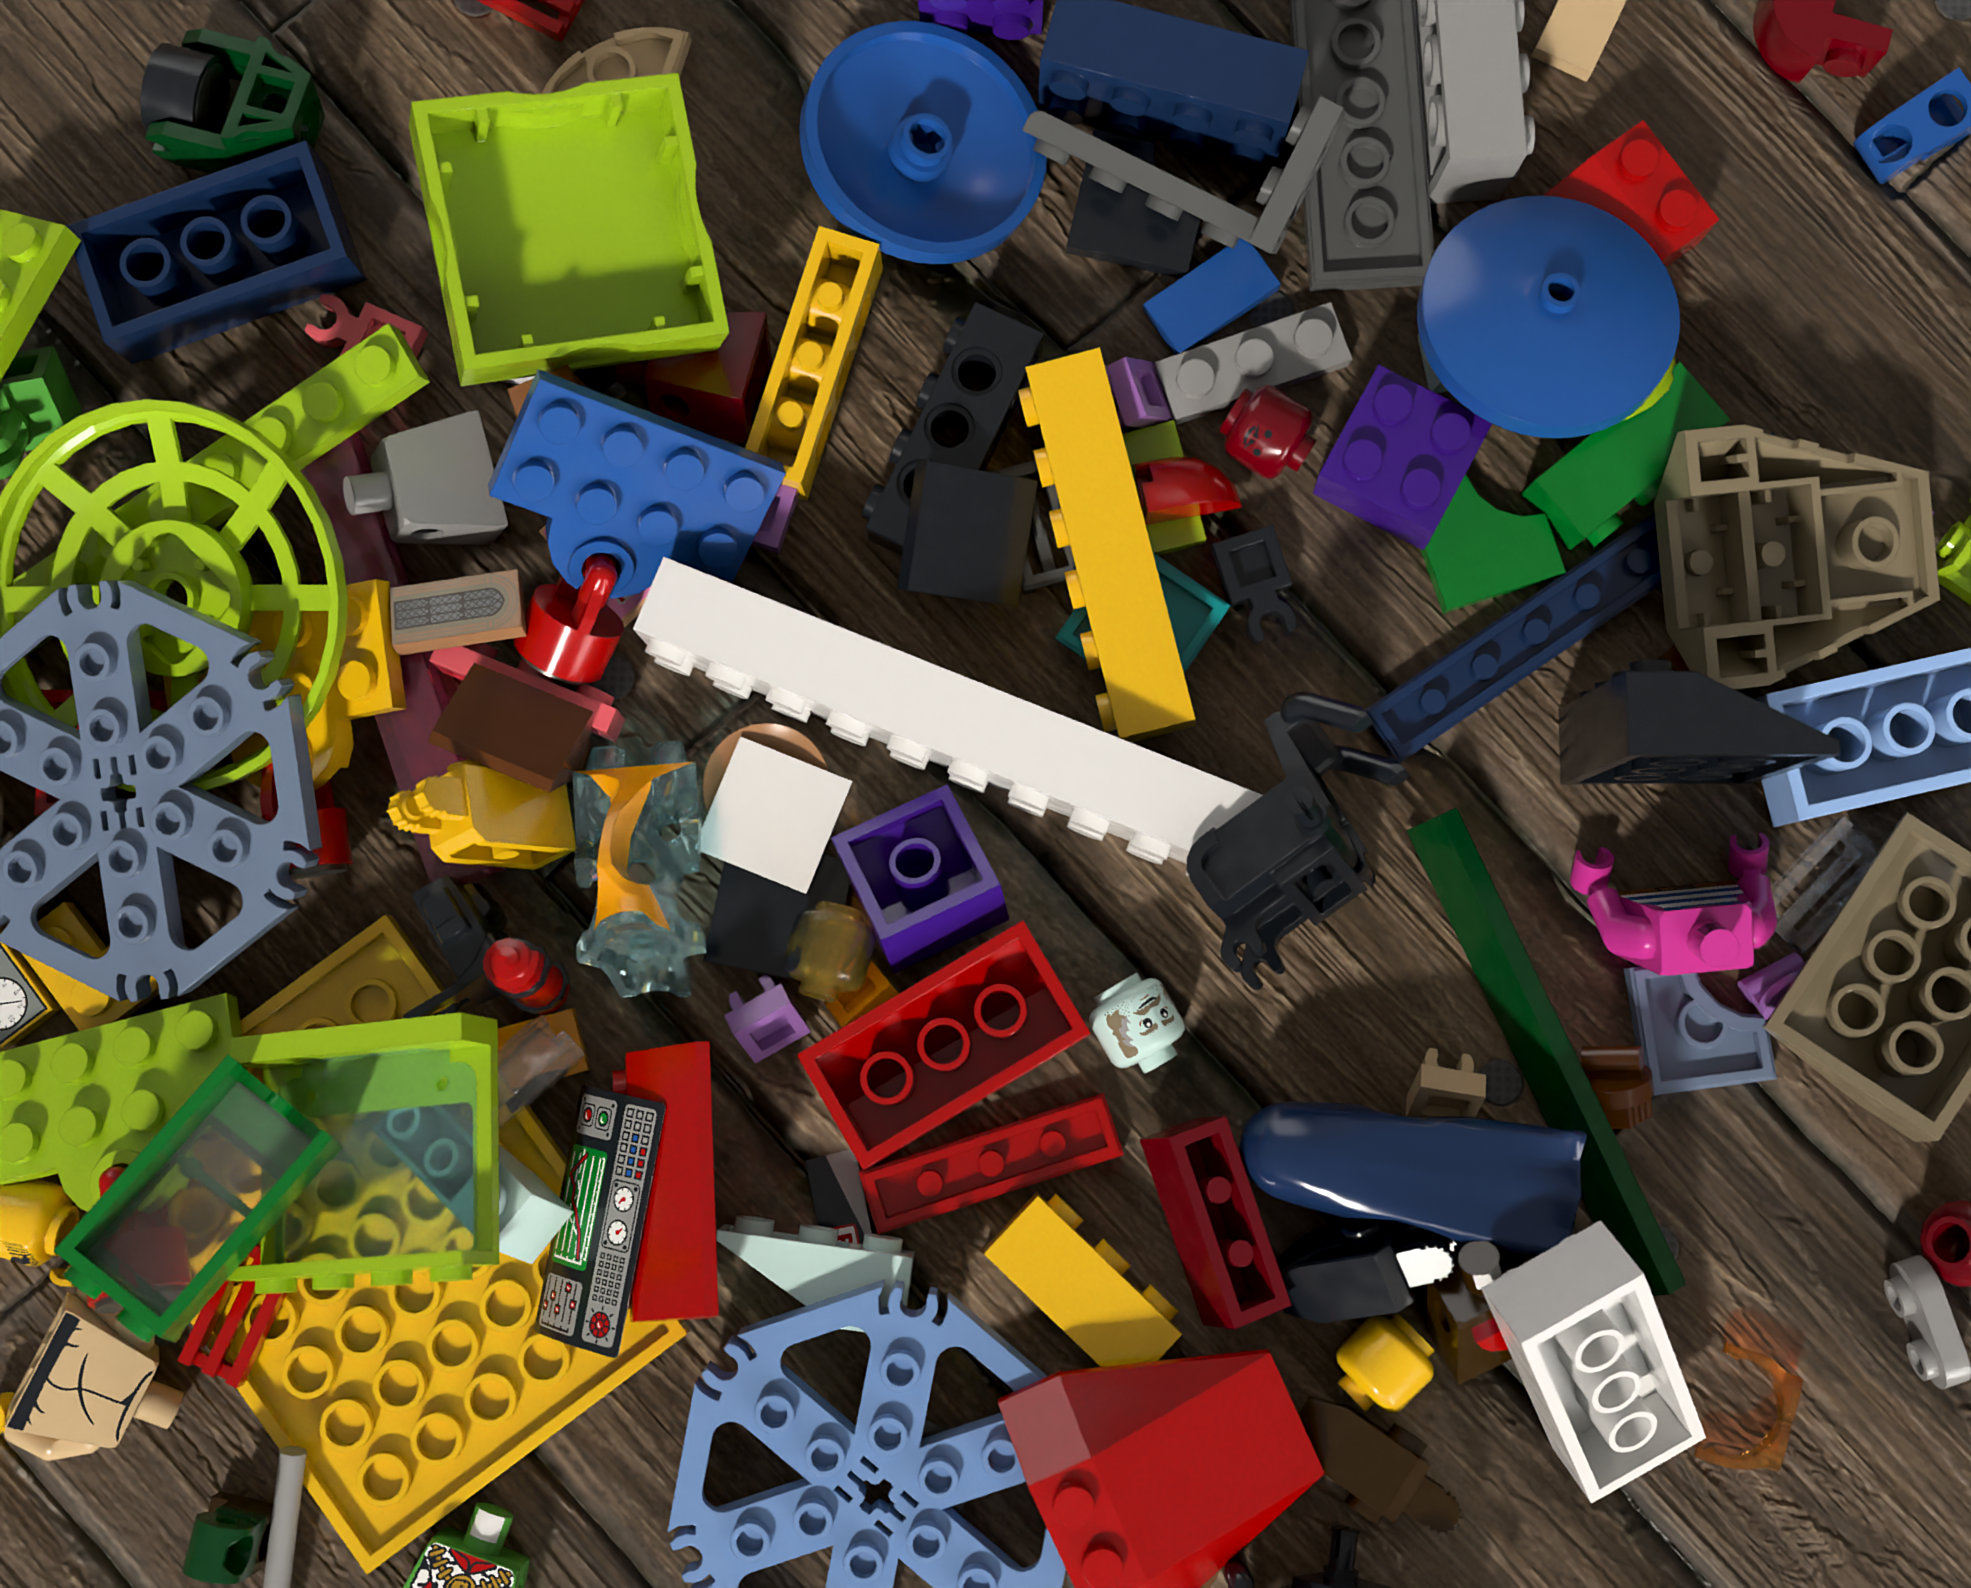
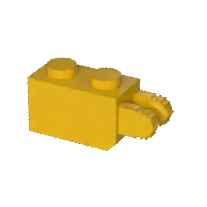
M462 760L449 765L447 773L438 778L435 775L421 780L415 784L416 789L411 792L410 789L402 790L389 798L390 803L386 812L389 813L393 825L398 826L399 830L404 829L405 832L411 830L412 833L429 834L431 849L443 862L536 870L577 850L566 784L549 793L471 760Z

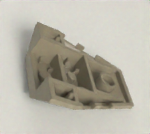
M1745 424L1684 430L1677 433L1654 502L1666 631L1690 671L1699 672L1734 690L1768 686L1787 677V673L1813 660H1821L1837 652L1839 647L1865 634H1873L1940 600L1929 471L1858 453L1846 454L1819 447V443L1804 439L1791 440L1763 433V429Z

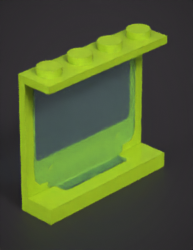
M460 1012L231 1038L230 1056L242 1066L263 1069L264 1085L279 1094L318 1128L327 1132L343 1148L332 1161L329 1160L261 1239L260 1265L238 1266L227 1281H255V1294L297 1292V1279L312 1278V1290L354 1288V1275L371 1274V1286L413 1284V1271L430 1270V1282L473 1280L472 1267L500 1265L497 1019ZM263 1168L261 1199L278 1181Z

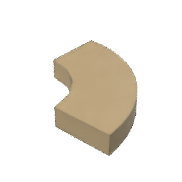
M641 27L613 33L614 38L601 42L583 53L578 51L557 69L541 94L564 91L586 82L679 73L680 78L692 43L690 33L662 27Z

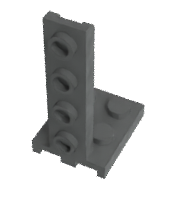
M1321 96L1314 109L1302 105L1285 140L1288 142V145L1294 147V150L1284 170L1274 165L1272 166L1257 196L1256 202L1266 206L1260 218L1043 111L1031 113L1022 131L1037 138L1032 150L1062 165H1067L1071 155L1093 165L1088 177L1122 194L1128 182L1150 193L1144 205L1171 219L1178 221L1184 210L1205 220L1206 222L1200 233L1232 249H1235L1241 238L1270 254H1277L1345 117L1344 107Z

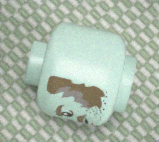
M1135 973L1093 998L1098 1007L1090 1014L1089 1023L1114 1066L1127 1068L1138 1063L1145 1074L1177 1055L1171 1043L1181 1037L1185 1030V1022L1164 985L1159 980L1148 978L1142 981L1139 974Z

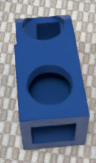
M1958 67L1882 118L1853 142L1854 147L1879 184L1893 179L1918 161L1922 160L1923 162L1948 145L1951 146L1971 134V83L1960 67ZM1952 95L1960 100L1963 106L1964 113L1957 104V102L1954 100Z

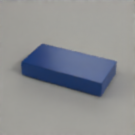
M1240 238L1235 249L1228 246L1145 302L1142 311L1173 354L1177 355L1196 348L1279 290L1281 283L1255 247Z

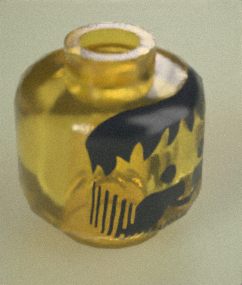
M819 901L816 903L815 910L803 911L797 915L784 957V968L791 977L801 981L799 993L821 1001L836 1002L839 992H854L863 987L876 940L873 929L864 923L866 915L863 912L838 903Z

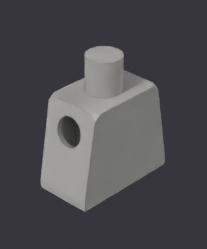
M479 410L462 413L385 437L380 441L371 456L373 473L345 476L343 480L344 499L349 513L356 515L383 511L389 537L396 543L492 544L508 526L503 501L489 496L488 484L493 475L494 467Z

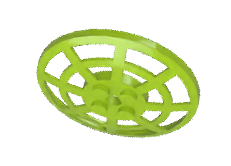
M144 399L109 404L79 415L49 434L23 459L0 495V638L16 625L15 612H31L58 588H68L69 585L76 584V573L80 555L90 532L94 529L114 547L105 562L100 581L133 580L166 596L168 587L176 580L186 590L188 607L246 634L250 630L254 611H284L278 644L273 652L275 657L268 663L266 668H262L261 672L262 680L267 686L277 679H282L296 650L302 626V611H329L328 633L319 672L302 706L305 728L307 729L322 708L337 675L346 638L348 595L343 558L331 520L314 488L292 460L259 431L234 417L200 405L185 402ZM175 422L194 423L226 433L261 454L268 462L252 488L248 489L243 483L219 470L197 463L183 462ZM148 424L156 460L154 463H146L122 471L102 483L93 492L61 467L75 452L102 435L129 425ZM187 482L214 489L239 505L220 533L207 525L192 521ZM154 483H160L165 520L149 522L133 529L111 509L118 500L134 490ZM287 483L296 492L314 526L325 561L327 584H301L300 570L292 545L280 522L270 511ZM45 488L75 512L68 522L57 548L52 571V586H13L14 562L21 531L34 501L42 489ZM258 527L263 531L274 551L281 572L282 584L253 585L249 569L239 553ZM91 586L93 600L98 606L101 601L100 586ZM143 624L139 627L145 671L172 677L171 708L198 685L199 674L209 671L208 658L199 647L150 624ZM60 640L63 652L69 661L67 648ZM25 656L6 671L2 678V687L6 695L74 728L78 727L74 694L55 710L43 695L28 667ZM285 698L275 700L277 706L281 705ZM151 708L153 722L165 712ZM269 743L238 762L207 771L192 784L205 791H209L249 777L272 763ZM122 784L116 786L130 792H136L134 785Z

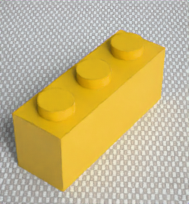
M1036 1192L984 1247V1255L1100 1367L1158 1361L1182 1335L1179 1328L1171 1321L1179 1311L1153 1285L1150 1284L1141 1292L1123 1274L1131 1265L1106 1240L1102 1239L1094 1247L1077 1231L1076 1228L1084 1220L1058 1194L1055 1193L1047 1202Z

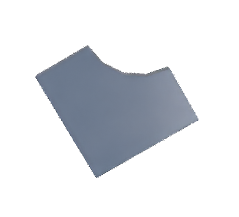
M1641 966L1624 968L1635 1045L1642 1046L1644 1065L1652 1071L1654 1095L1777 1079L1770 1033L1762 1028L1766 1022L1762 1015L1743 1014L1719 1003L1703 986L1698 973L1667 976L1658 975Z

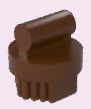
M1583 1046L1581 1050L1582 1068L1611 1128L1632 1129L1633 1126L1639 1125L1640 1122L1650 1119L1653 1114L1651 1098L1654 1095L1652 1071L1644 1065L1642 1046Z

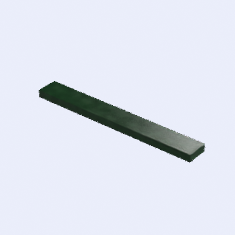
M1457 808L1451 809L1406 830L1548 1127L1582 1130L1587 1135L1580 1158L1581 1196L1594 1223L1601 1220L1644 1273L1652 1296L1670 1295L1686 1285L1685 1279Z

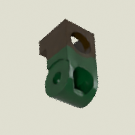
M222 1491L213 1495L208 1512L199 1513L195 1517L182 1573L202 1582L227 1585L240 1583L264 1568L266 1565L273 1503Z

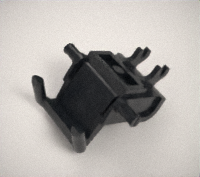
M1296 692L1285 698L1281 705V710L1267 717L1264 723L1286 779L1218 829L1213 827L1202 835L1191 846L1187 856L1186 870L1192 884L1208 907L1226 925L1221 945V958L1234 972H1240L1243 980L1253 990H1260L1263 987V982L1256 973V968L1260 963L1266 962L1278 975L1285 971L1284 962L1278 952V944L1285 935L1307 919L1314 926L1318 925L1360 893L1368 891L1362 881L1366 880L1371 888L1375 884L1376 875L1369 867L1368 859L1365 856L1368 850L1321 777L1329 770H1337L1392 786L1404 782L1409 777L1398 760L1348 746L1334 745L1318 724L1320 722L1355 733L1362 732L1373 721L1361 706L1309 692ZM1245 944L1241 961L1237 956V949L1240 945Z

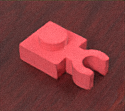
M328 294L321 295L319 302L325 309L337 314L335 324L329 329H319L315 325L307 324L304 329L316 343L323 347L336 348L345 345L340 356L388 323L400 329L416 358L428 336V333L422 326L368 302L365 303L357 318L342 300Z

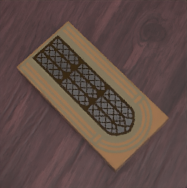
M518 569L390 588L392 646L398 655L527 636L523 578Z

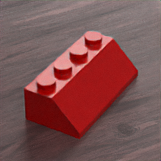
M1024 920L798 1053L797 1057L862 1170L1089 1037L1091 1033Z
M710 1041L691 1042L628 1052L624 1059V1070H612V1092L661 1102L666 1106L627 1308L630 1309V1323L710 1319L719 1316Z

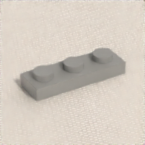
M1329 302L1156 361L1154 367L1175 425H1179L1234 406L1245 388L1254 393L1257 388L1269 384L1281 390L1348 367L1352 357L1332 303Z

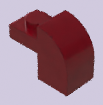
M1758 0L1753 18L1755 42L1765 62L1776 73L1798 84L1815 64L1823 66L1826 72L1834 76H1859L1864 78L1888 52L1893 29L1833 13L1836 0Z

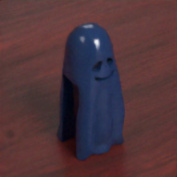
M1294 1101L1271 1104L1253 1114L1247 1120L1242 1131L1239 1154L1249 1180L1264 1192L1280 1200L1343 1218L1396 1220L1402 1225L1409 1224L1430 1230L1455 1241L1464 1243L1488 1241L1497 1250L1537 1257L1560 1244L1565 1238L1573 1235L1576 1213L1581 1199L1580 1158L1587 1135L1584 1131L1576 1129H1557L1477 1117H1406L1375 1111L1358 1104Z

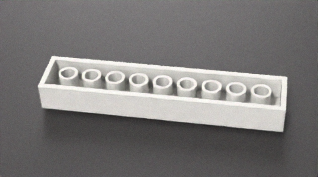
M663 557L633 628L647 644L645 652L656 657L654 662L667 669L690 676L693 667L705 671V676L714 680L713 686L743 699H748L753 690L765 695V700L773 704L772 709L780 714L807 723L810 714L827 720L826 724L832 727L830 732L842 739L866 746L869 737L888 744L886 748L891 751L889 756L902 763L925 770L927 762H933L948 768L947 773L950 774L948 779L962 787L984 793L988 784L1008 792L1009 800L1007 803L1015 808L1039 817H1043L1046 808L1070 817L1067 824L1069 829L1100 841L1103 840L1106 832L1128 840L1127 852L1156 864H1162L1163 860H1167V857L1187 864V856L1191 846L1202 835L1213 827L1218 829L1263 796L666 557Z

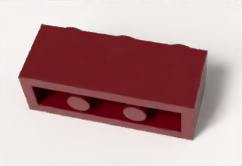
M1227 1116L1194 1118L1139 1139L1202 1324L1205 1326L1237 1329L1291 1306Z

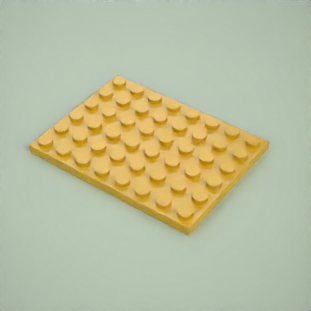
M385 914L240 1020L242 1036L403 1019L405 1013L444 991L445 988L394 917ZM447 1005V1006H445V1007H443V1008L437 1010V1011L434 1012L433 1014L438 1013V1012L444 1010L445 1008H447V1007L450 1006V1005ZM498 1065L499 1145L534 1172L560 1198L567 1158ZM247 1067L248 1072L263 1083V1069ZM470 1103L452 1104L455 1109L474 1123V1108ZM390 1111L307 1118L318 1128L323 1129L332 1136L343 1148L332 1161L329 1160L290 1205L288 1258L297 1262L472 1250L475 1245V1234L375 1131ZM218 1132L201 1136L193 1145L194 1158L203 1163L204 1171L253 1210L261 1200L262 1167ZM190 1179L187 1190L181 1188L167 1202L170 1227H181L186 1230L192 1279L245 1219L244 1216L198 1179ZM551 1241L533 1264L500 1253V1265L472 1267L473 1280L430 1282V1270L413 1271V1284L371 1286V1274L354 1275V1288L312 1290V1278L297 1279V1292L287 1293L245 1384L237 1388V1390L279 1450L286 1446H298L307 1450L303 1484L364 1572L369 1574L688 1334L691 1330L684 1320L630 1323V1309H627L620 1351L616 1358L577 1348L537 1333L535 1331V1322ZM248 1256L244 1266H251L254 1259ZM236 1281L208 1340L207 1347L210 1351L244 1281ZM255 1294L225 1361L234 1364L266 1294ZM200 1311L190 1322L193 1326L200 1314Z

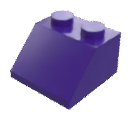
M948 784L831 837L865 916L893 974L1010 920L1001 884Z

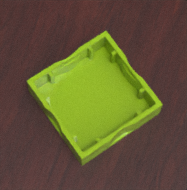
M679 73L586 82L574 88L546 94L504 91L411 101L409 130L460 387L531 377L536 375L538 369L550 372L567 364L574 371L718 350L730 332L712 241L702 221L697 203L696 160Z

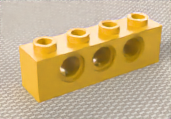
M822 226L818 227L745 449L781 462L786 472L781 484L796 488L799 493L798 498L806 501L808 500L883 271L880 244Z

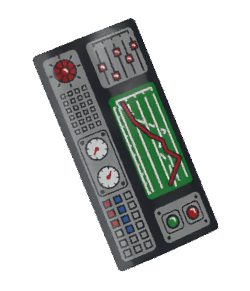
M587 1085L581 1086L560 1193V1199L573 1211V1214L551 1240L535 1322V1331L537 1333L608 1357L616 1358L619 1355L666 1109L664 1103Z

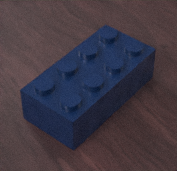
M1056 0L1040 58L1038 109L1045 110L1049 115L1068 124H1080L1084 120L1107 126L1111 133L1138 139L1145 136L1165 141L1171 149L1182 154L1200 155L1203 152L1226 157L1230 164L1240 169L1258 171L1263 167L1271 169L1273 165L1276 166L1290 125L1309 51L1115 0Z
M306 140L66 225L81 240L74 255L104 343L131 364L321 297L323 294H330L367 280L328 168Z

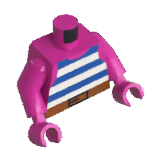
M1758 833V844L1755 850L1740 848L1737 845L1736 834L1730 837L1728 870L1730 874L1739 879L1737 883L1734 881H1721L1617 891L1614 888L1608 887L1614 863V856L1608 849L1604 847L1598 848L1595 865L1586 862L1580 850L1576 851L1570 875V884L1576 891L1590 895L1587 899V905L1606 948L1613 954L1658 975L1670 976L1749 968L1754 964V949L1764 945L1776 930L1777 916L1770 879L1765 876L1768 866L1769 839L1763 833Z

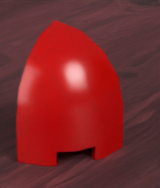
M1169 457L1132 465L1145 525L1242 508L1237 489L1229 478L1218 467L1196 457Z

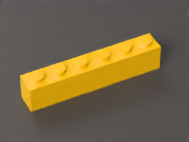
M1100 347L1027 366L1025 369L1030 387L1020 389L1018 393L1027 427L1040 424L1045 443L1044 448L1033 450L1042 487L1051 485L1056 487L1061 508L1049 511L1057 547L1071 546L1076 569L1064 572L1073 610L1085 606L1087 609L1092 631L1080 633V638L1088 669L1091 671L1102 668L1107 692L1095 695L1104 732L1117 730L1119 738L1128 742H1135L1194 727L1196 719Z

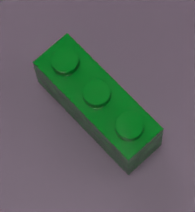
M1681 362L1676 364L1672 370L1674 379L1669 390L1652 407L1630 419L1622 420L1611 427L1592 433L1535 479L1521 493L1537 514H1546L1551 530L1569 551L1585 538L1595 547L1624 523L1617 512L1632 499H1635L1643 508L1657 496L1678 432L1722 427L1730 420Z

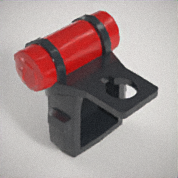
M446 875L425 885L412 894L426 924L451 966L457 981L451 987L405 1013L403 1019L465 1013L500 995L508 997L522 1011L540 1015L555 1012L566 1002L570 989V974L566 972L561 961H552L543 945L536 947L529 941L509 938L507 933L503 932L507 925L504 911L484 886L478 883L468 884L455 876ZM447 1005H450V1006H448L447 1008H445L444 1010H442V1011H440V1012H438V1013L433 1014V1013L436 1012L437 1010H439V1009H441V1008H443V1007H445V1006H447Z

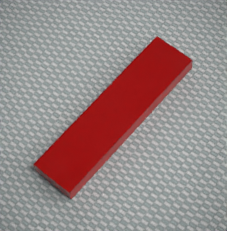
M1102 1092L867 1168L858 1173L877 1234H881L1124 1154L1105 1095Z

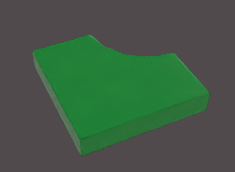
M1466 474L1428 545L1421 550L1442 614L1559 578L1566 573L1546 514L1519 516L1497 510L1477 494Z

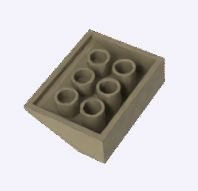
M1907 812L1903 814L1762 1028L1854 1102L1914 1142L1939 1141L1971 1092V852Z

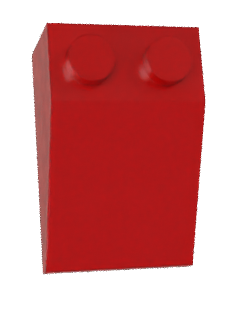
M1644 120L1592 155L1543 195L1577 200L1595 206L1617 217L1647 241L1665 267L1695 247L1720 220Z

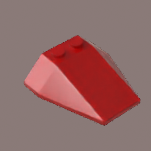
M1269 1349L1059 1371L998 1399V1405L1027 1486L1074 1588H1200L1325 1474Z

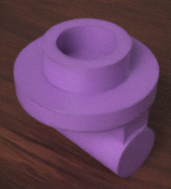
M1793 952L1738 981L1739 991L1749 1004H1753L1762 1017L1767 1020L1805 962L1798 953Z

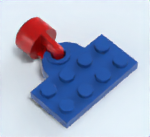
M538 369L488 484L489 496L548 517L545 529L553 565L561 574L557 584H544L534 590L525 610L527 636L513 638L519 655L538 672L564 683L583 685L600 680L624 632V624L621 618L606 605L608 598L614 599L639 594L650 587L663 557L733 583L786 474L783 464Z

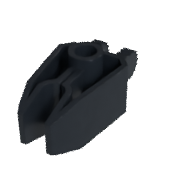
M1350 1218L1349 1220L1306 1233L1276 1259L1291 1302V1306L1283 1310L1289 1315L1319 1323L1398 1313L1413 1302L1416 1286L1433 1283L1434 1279L1441 1281L1443 1277L1448 1278V1273H1452L1455 1264V1257L1453 1256L1457 1241L1413 1225H1400V1222L1396 1220Z

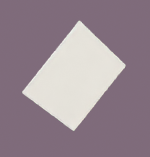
M740 736L693 849L806 894L852 781Z

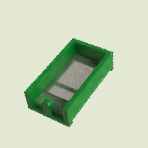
M228 1054L53 1250L70 1264L62 1275L94 1300L104 1291L123 1307L115 1318L143 1341L149 1343L155 1335H158L160 1338L176 1343L183 1335L181 1332L329 1160L332 1161L343 1147L332 1136L309 1121L275 1091L269 1089Z

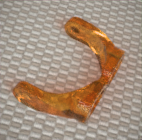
M1724 1342L1722 1352L1730 1354L1734 1359L1743 1358L1755 1362L1767 1374L1775 1394L1777 1420L1757 1445L1741 1454L1725 1455L1716 1452L1710 1447L1696 1446L1694 1456L1731 1469L1750 1470L1766 1468L1778 1472L1786 1452L1792 1422L1801 1395L1803 1379L1801 1376L1789 1373L1773 1359L1762 1353Z

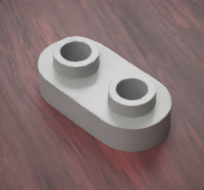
M1915 1255L1892 1263L1889 1268L1890 1279L1884 1281V1289L1894 1312L1905 1320L1912 1342L1907 1343V1354L1916 1374L1923 1381L1930 1379L1936 1387L1942 1390L1969 1381L1971 1379L1970 1361L1943 1286L1936 1272L1921 1255Z

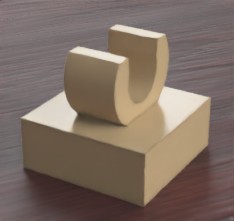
M1429 1048L1407 1094L1406 1117H1476L1486 1098V1075L1473 1073L1474 1062L1469 1054H1462L1456 1070L1439 1067L1437 1064V1049Z

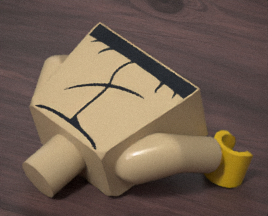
M51 1268L49 1278L54 1284L75 1287L62 1275L65 1271L64 1269ZM77 1288V1296L67 1292L16 1393L4 1392L0 1394V1434L4 1433L5 1439L8 1442L44 1461L91 1454L100 1447H116L132 1417L168 1429L179 1410L184 1392L152 1380L159 1364V1346L155 1344V1336L149 1343L143 1341L115 1318L119 1312L98 1313L95 1311V1308L88 1307L86 1294Z

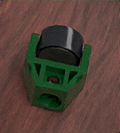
M202 28L186 31L181 43L182 46L172 43H161L152 53L142 80L140 107L141 120L147 131L145 137L147 140L154 142L152 152L157 156L178 166L212 174L305 140L314 150L326 116L312 76L289 56H283L276 52L271 41L266 37L259 35L255 42ZM230 79L241 81L223 128L228 110Z

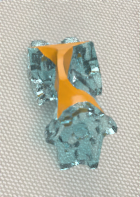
M679 740L657 742L654 746L650 747V765L628 767L625 749L615 745L593 747L590 752L587 769L573 772L576 829L574 863L577 884L579 888H590L594 881H598V897L590 927L582 933L576 945L577 961L581 964L601 968L608 975L620 997L637 996L649 991H667L678 997L691 996V974L687 956L706 953V939L699 924L684 920L678 911V895L684 875L700 872L704 799L696 762L687 761L683 743ZM671 823L681 826V832L675 839L667 841L661 838L663 827ZM599 837H601L598 858H596L595 844L597 843ZM643 862L656 873V879L650 884H639L631 880L628 870L634 863Z

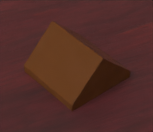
M474 663L432 729L427 743L550 793L583 774L574 771L586 770L589 762L593 711Z

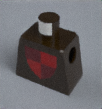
M1471 1241L1464 1245L1459 1252L1458 1259L1455 1260L1452 1273H1448V1278L1443 1277L1441 1281L1434 1279L1433 1283L1427 1284V1331L1458 1385L1512 1359L1481 1288L1497 1280L1507 1271L1525 1264L1528 1260L1524 1254L1497 1250L1488 1241Z

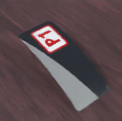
M852 1150L806 1160L818 1226L839 1230L837 1241L863 1244L864 1234H872L862 1182L858 1173V1161Z

